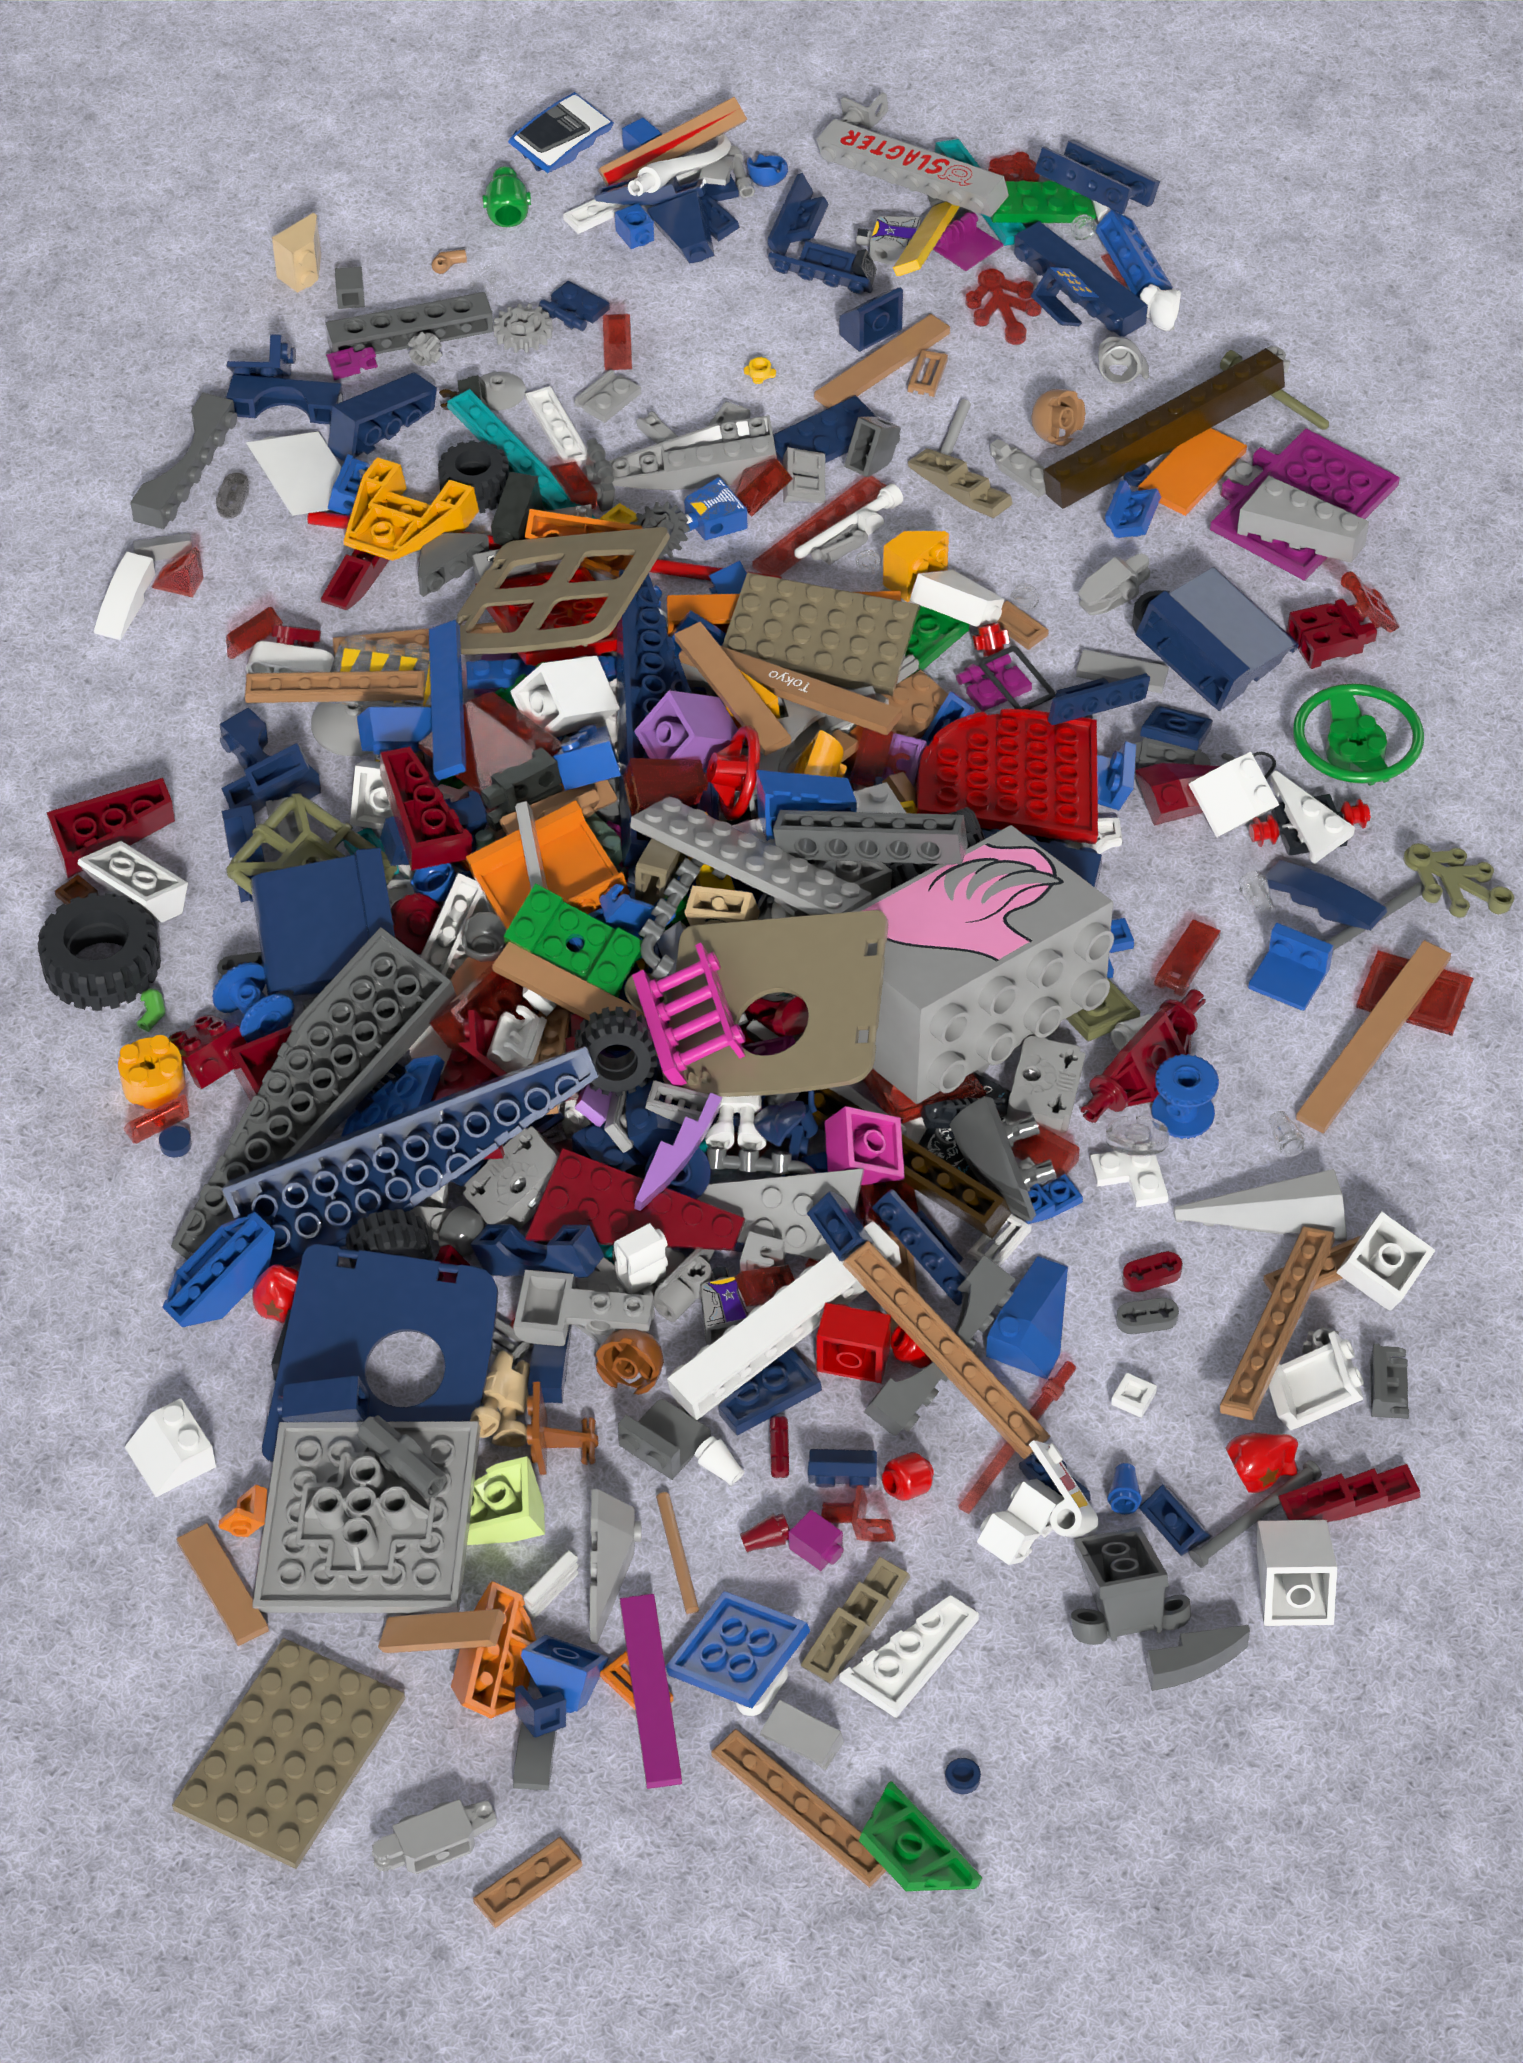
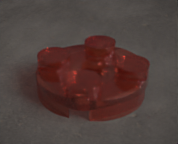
M1017 152L1014 155L994 158L989 162L988 171L1004 176L1005 181H1040V174L1034 172L1036 163L1029 159V155L1025 152ZM1010 174H1018V177H1014Z

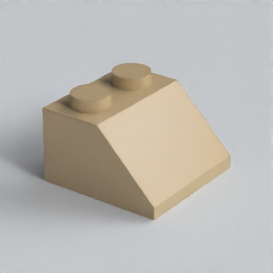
M312 213L272 237L277 278L297 293L306 287H311L319 278L321 247L317 215Z

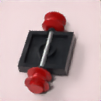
M1330 794L1314 796L1316 800L1352 826L1358 823L1364 829L1367 822L1370 821L1369 806L1363 804L1361 799L1356 800L1355 806H1350L1348 801H1344L1340 811L1337 812ZM1284 802L1278 803L1279 805L1271 810L1273 817L1267 815L1265 822H1261L1258 817H1255L1253 824L1249 825L1250 838L1252 842H1257L1259 847H1262L1264 840L1268 839L1272 845L1276 844L1279 835H1281L1289 856L1310 853L1306 843H1301L1298 831L1293 828L1284 811ZM1348 840L1339 847L1347 846Z

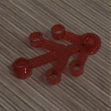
M993 268L982 271L978 275L979 287L975 291H970L966 294L965 304L970 309H977L982 305V299L988 292H991L993 297L983 309L974 311V324L979 327L987 326L991 316L999 309L1007 326L1005 328L1006 342L1012 345L1024 343L1027 330L1023 323L1016 320L1011 307L1026 312L1027 315L1032 317L1039 316L1042 312V307L1034 299H1029L1033 293L1034 285L1029 281H1022L1019 284L1005 279L1001 271ZM1002 289L1016 293L1018 297L1022 299L1029 300L1024 301L1011 295L1005 294Z

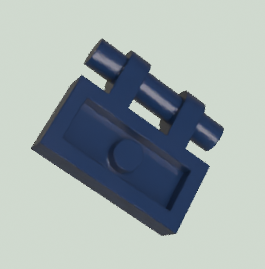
M567 281L551 294V302L542 299L539 307H542L543 311L548 312L550 318H558L563 321L564 325L568 328L584 331L587 327L586 321L593 324L610 310V303Z

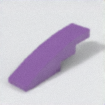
M710 1093L698 1121L685 1117L673 1146L663 1141L660 1142L637 1195L634 1209L641 1211L653 1198L666 1189L686 1166L705 1138L720 1109L722 1097Z

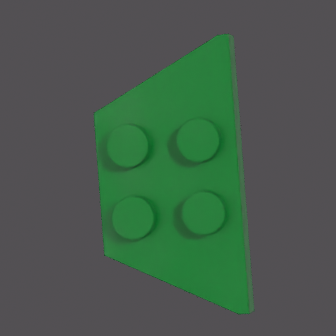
M892 1781L889 1782L858 1841L906 1892L976 1889L979 1887L983 1877Z

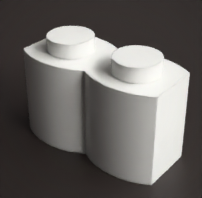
M650 1223L614 1242V1252L617 1259L615 1262L616 1275L629 1294H634L666 1276L668 1261L665 1256V1247H667V1241L661 1230H655Z

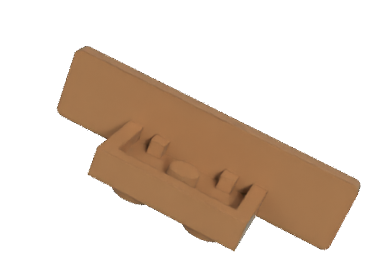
M606 779L574 789L564 790L529 806L533 811L534 821L576 800L582 810L584 819L593 815L595 811L615 803L617 796ZM516 811L500 819V824L506 835L519 829Z

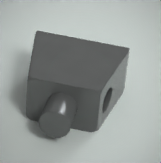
M858 417L844 467L865 477H870L886 467L892 461L896 445L900 441L901 428L880 417Z

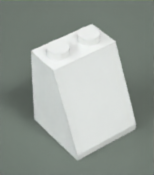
M597 656L542 663L510 691L533 744H539L576 732L589 725L603 723L620 709Z
M1327 1520L1258 1521L1256 1548L1264 1626L1334 1625L1337 1563Z

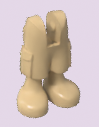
M500 1351L487 1376L482 1400L484 1405L472 1412L470 1421L476 1420L479 1422L481 1438L493 1434V1444L517 1448L527 1443V1427L522 1422L516 1421V1416L524 1414L527 1406L530 1364L521 1360L514 1369H511L513 1354Z

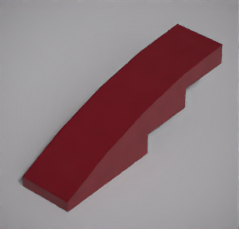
M1407 1463L1379 1474L1373 1468L1346 1479L1340 1473L1278 1496L1288 1520H1327V1522L1350 1518L1421 1498L1420 1489Z

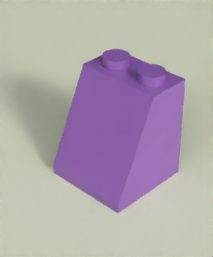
M669 690L634 732L659 776L667 777L707 768L714 752L718 753L729 746L738 728L719 697Z

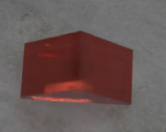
M630 314L603 315L605 370L632 369Z
M773 458L745 468L734 494L752 517L793 478L780 462Z
M195 547L162 567L151 587L193 598L204 579L200 551Z

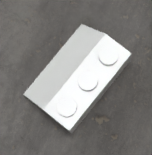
M122 841L78 860V865L92 879L106 887L110 892L120 897L124 896L131 899L133 904L135 902L138 903L153 919L162 923L182 914L188 882Z

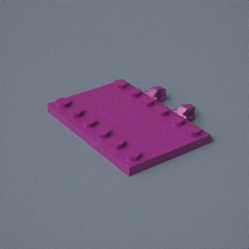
M1305 429L1280 454H1273L1262 447L1257 449L1253 455L1252 465L1262 467L1263 471L1249 485L1235 484L1230 481V478L1222 484L1221 497L1229 500L1230 504L1211 521L1210 530L1305 581L1328 557L1315 554V549L1307 547L1300 548V550L1289 547L1290 543L1273 539L1272 543L1261 540L1260 535L1248 533L1247 536L1237 534L1240 509L1266 478L1271 476L1360 518L1366 519L1399 486L1400 477Z

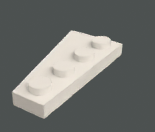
M950 1595L917 1618L916 1623L904 1632L900 1630L890 1638V1642L879 1650H872L865 1655L863 1661L852 1669L848 1667L839 1674V1681L897 1718L976 1624L979 1613Z

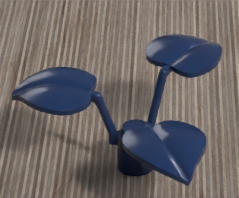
M814 1090L808 1091V1105L804 1104L803 1101H789L762 1109L753 1121L757 1132L764 1139L777 1146L782 1144L786 1135L796 1125L804 1127L805 1137L810 1138L814 1136L818 1131V1125L812 1114L817 1111L814 1104Z

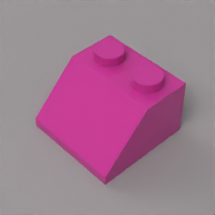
M845 1106L825 1121L828 1172L864 1169L861 1185L895 1181L904 1178L901 1119L899 1117Z

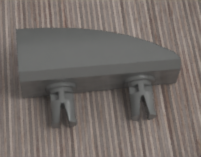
M983 1097L964 1108L951 1121L949 1125L961 1154L980 1183L1004 1198L1013 1214L1025 1221H1032L1036 1213L1028 1194L1031 1191L1030 1187L1037 1183L1041 1184L1057 1179L1050 1159L1033 1165L1029 1169H1022V1166L1018 1167L1011 1147L1014 1146L1013 1143L1016 1140L1040 1134L1036 1120L1032 1114L1029 1117L1015 1121L1016 1123L1006 1125L1005 1122H1001L993 1098Z

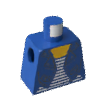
M720 477L688 495L684 500L685 516L688 519L687 525L690 527V531L696 529L705 541L748 528L746 507Z

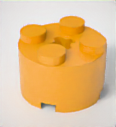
M156 1035L139 1039L131 1044L124 1045L120 1049L118 1070L124 1096L129 1102L134 1105L144 1106L146 1109H158L172 1104L178 1098L186 1082L182 1058L178 1048L166 1036Z

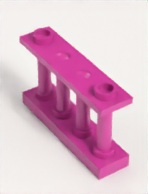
M702 943L695 945L700 958L699 962L658 981L656 979L651 980L644 970L632 975L663 1073L672 1085L678 1087L687 1084L683 1072L687 1069V1065L729 1045L739 1059L745 1057L741 1043L746 1042L739 1025L734 1024L717 970L721 969L720 963L713 951L708 953ZM705 973L708 982L707 986L666 1005L660 1002L663 992ZM713 997L716 1006L715 1010L675 1029L668 1026L667 1022L671 1020V1016ZM721 1021L724 1034L684 1053L676 1051L675 1046L679 1045L680 1040Z

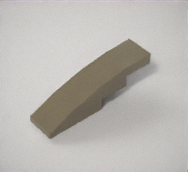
M926 448L908 461V466L918 475L963 505L979 513L995 518L1013 505L1010 494L991 488L989 478L969 472L967 462Z
M879 1557L864 1582L861 1583L859 1581L843 1607H837L801 1663V1667L831 1684L888 1612L910 1579L909 1573Z

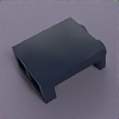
M251 805L221 811L230 858H233L252 837L253 830L256 828ZM261 845L246 862H265ZM238 886L240 902H253L252 895Z

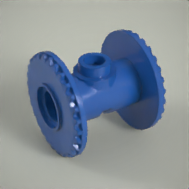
M245 962L228 970L219 979L218 984L215 985L212 995L213 1004L220 1012L232 1013L239 1009L244 1014L240 1024V1033L247 1043L288 1027L295 1012L293 1001L287 995L273 994L266 996L262 992L266 984L264 968L255 962Z
M1181 1054L1168 1058L1159 1066L1156 1072L1155 1085L1159 1095L1152 1104V1118L1157 1127L1169 1136L1180 1139L1195 1138L1206 1132L1213 1124L1215 1109L1211 1099L1216 1095L1219 1087L1218 1074L1213 1065L1196 1055Z

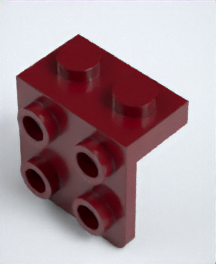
M213 1015L199 1017L194 1021L193 1026L185 1031L173 1033L168 1038L178 1048L195 1085L200 1089L207 1087L232 1071L234 1068L231 1050L247 1044L240 1033L238 1025Z

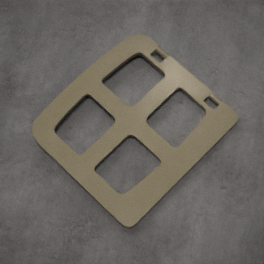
M656 527L537 538L506 543L501 547L493 559V564L489 570L485 571L457 614L456 621L460 626L461 654L516 653L565 647L575 648L579 645L587 647L588 644L603 639L616 627L670 539L667 528ZM634 555L621 577L617 579L569 583L585 557ZM562 559L549 581L543 585L499 589L509 572L516 566ZM608 597L595 619L590 623L539 630L554 605L560 601ZM534 603L519 628L514 632L471 633L485 609L489 606Z

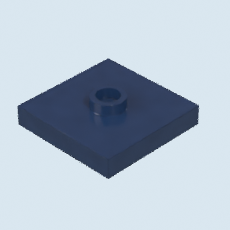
M1158 705L1142 725L1140 736L1197 751L1209 734L1213 720Z

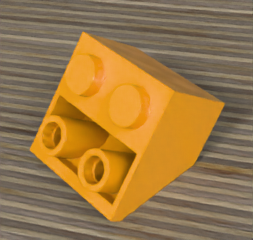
M903 531L886 543L883 553V585L891 591H900L901 598L909 602L919 573L948 570L949 534L946 531Z

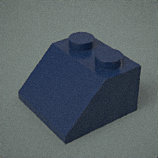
M898 287L881 293L839 315V335L858 352H861L901 331L903 289Z
M606 1121L600 1127L592 1123L572 1134V1152L636 1177L637 1174L644 1173L649 1157L644 1158L634 1144L631 1149L623 1153L604 1130Z

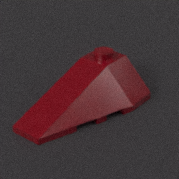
M1160 763L1135 770L1137 781L1154 826L1203 813L1189 783L1220 766Z

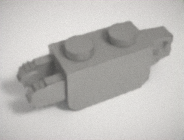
M458 1799L451 1803H440L432 1810L420 1815L404 1817L399 1823L392 1825L393 1834L382 1837L381 1840L378 1839V1841H374V1844H372L374 1867L379 1872H385L389 1869L393 1870L405 1865L407 1871L419 1874L470 1854L475 1846L474 1837L497 1825L496 1816L490 1802L483 1801L463 1806L461 1800Z

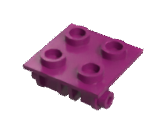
M967 212L960 218V221L955 220L947 226L933 250L964 271H968L1003 247V244L977 227L978 216L976 213Z

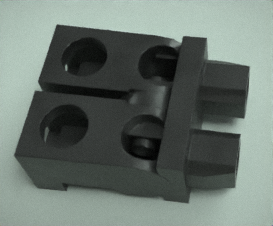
M542 747L532 752V759L525 763L509 767L502 774L497 772L491 775L492 785L480 791L482 800L489 809L497 806V809L486 814L487 823L495 832L503 829L500 819L515 812L516 804L527 801L529 805H532L563 791L560 785L561 778L558 763Z

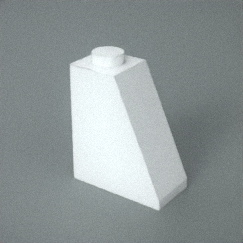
M954 570L919 573L910 597V601L976 627L997 623L1001 617V608L1005 600Z

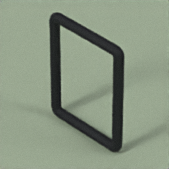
M1010 646L979 661V667L1014 709L1030 710L1053 699L1056 695L1052 687L1016 646ZM1014 652L1049 694L1020 707L985 664Z

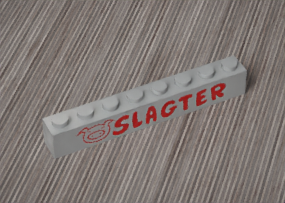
M834 119L816 139L821 156L828 162L843 165L848 169L866 173L868 176L886 180L891 184L906 187L911 191H917L935 199L938 198L954 206H961L972 210L975 213L991 217L1009 196L1005 179L1002 175Z

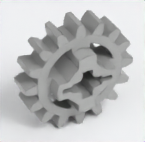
M518 304L515 309L508 306L507 313L499 312V318H494L493 330L494 337L497 338V344L504 343L505 350L513 347L514 353H517L520 349H524L525 353H528L529 348L533 347V349L539 350V344L547 345V339L552 338L553 326L552 319H549V313H542V307L532 309V304H528L526 308H523L521 304Z

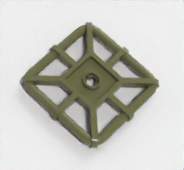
M297 793L284 800L263 824L256 826L252 837L232 858L229 866L226 868L228 878L252 895L251 879L247 876L346 857L336 849L344 840L359 850L377 847L353 831V826L349 823L343 824L313 801L302 797L301 793ZM291 810L295 814L299 831L298 838L292 844L273 831ZM307 813L336 833L329 843L310 830ZM262 843H268L283 854L276 862H246ZM381 851L386 885H388L397 871V865L390 866L387 855Z

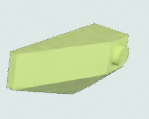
M527 1456L497 1463L486 1469L487 1474L474 1481L467 1545L516 1542L545 1535L544 1503L530 1459Z

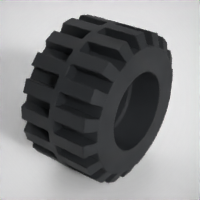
M469 440L468 443L460 442L457 443L456 447L451 446L448 448V452H444L441 455V460L438 462L440 492L449 480L474 487L480 514L486 513L485 509L487 508L491 511L496 509V503L499 504L509 476V464L505 452L502 449H497V446L494 444L488 445L486 441L475 442V440Z
M617 1006L614 1011H609V1007L602 1008V1013L597 1014L596 1011L589 1015L590 1021L584 1019L581 1022V1030L576 1031L574 1042L575 1049L587 1046L599 1077L589 1083L590 1088L594 1091L600 1088L604 1095L615 1092L616 1096H622V1091L628 1090L630 1094L636 1091L637 1085L640 1087L647 1084L646 1077L652 1078L654 1067H657V1052L646 1018L642 1015L636 1017V1011L630 1008L627 1012H624L623 1007ZM617 1044L632 1049L626 1055L618 1058H610L600 1054L604 1048Z
M389 1209L369 1214V1217L358 1220V1224L353 1225L349 1229L350 1233L345 1238L348 1250H362L434 1261L426 1224L420 1216H415V1213L411 1211L404 1212L402 1209L390 1211ZM349 1258L351 1268L355 1269L357 1259Z

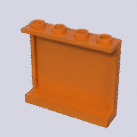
M576 800L535 821L549 891L562 897L565 903L586 914L602 908L599 898L602 895H606L615 884L624 886L617 896L630 894L624 874L622 872L619 873L585 821L582 810ZM520 829L466 856L473 877L506 931L531 891Z

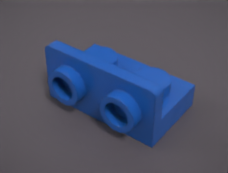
M1125 741L1119 751H1114L1111 758L1097 755L1099 805L1119 811L1133 791L1136 744Z

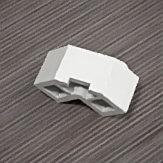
M1038 1479L1019 1483L1010 1496L1012 1502L1006 1511L988 1515L981 1524L980 1531L982 1533L977 1543L1008 1565L1021 1563L1032 1552L1030 1547L1033 1541L1040 1535L1046 1537L1053 1530L1050 1521L1051 1513L1064 1500V1497Z

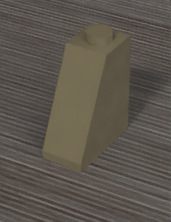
M651 838L636 865L635 900L654 905L661 898L668 899V896L663 894L673 878L678 879L679 875L676 874V871L686 858V854Z

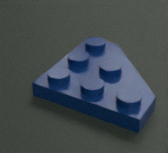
M438 1055L414 1058L405 1066L408 1071L395 1083L391 1080L372 1096L374 1102L362 1113L356 1110L347 1119L341 1137L430 1103L436 1085L440 1080L445 1061Z

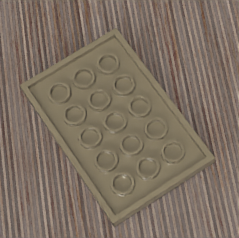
M747 572L722 646L828 684L853 689L873 686L875 693L893 696L916 622L919 605Z
M283 1638L172 1804L173 1811L297 1869L403 1704L405 1694Z

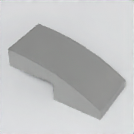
M724 156L717 162L703 167L700 179L704 178L706 183L726 185L730 182V172L735 168L736 157Z

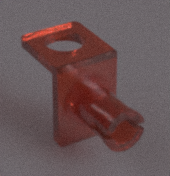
M857 1485L855 1500L852 1503L823 1502L821 1516L830 1523H852L857 1540L870 1542H895L896 1534L890 1519H865L868 1500L863 1485ZM879 1527L886 1532L877 1534L870 1532L868 1528Z

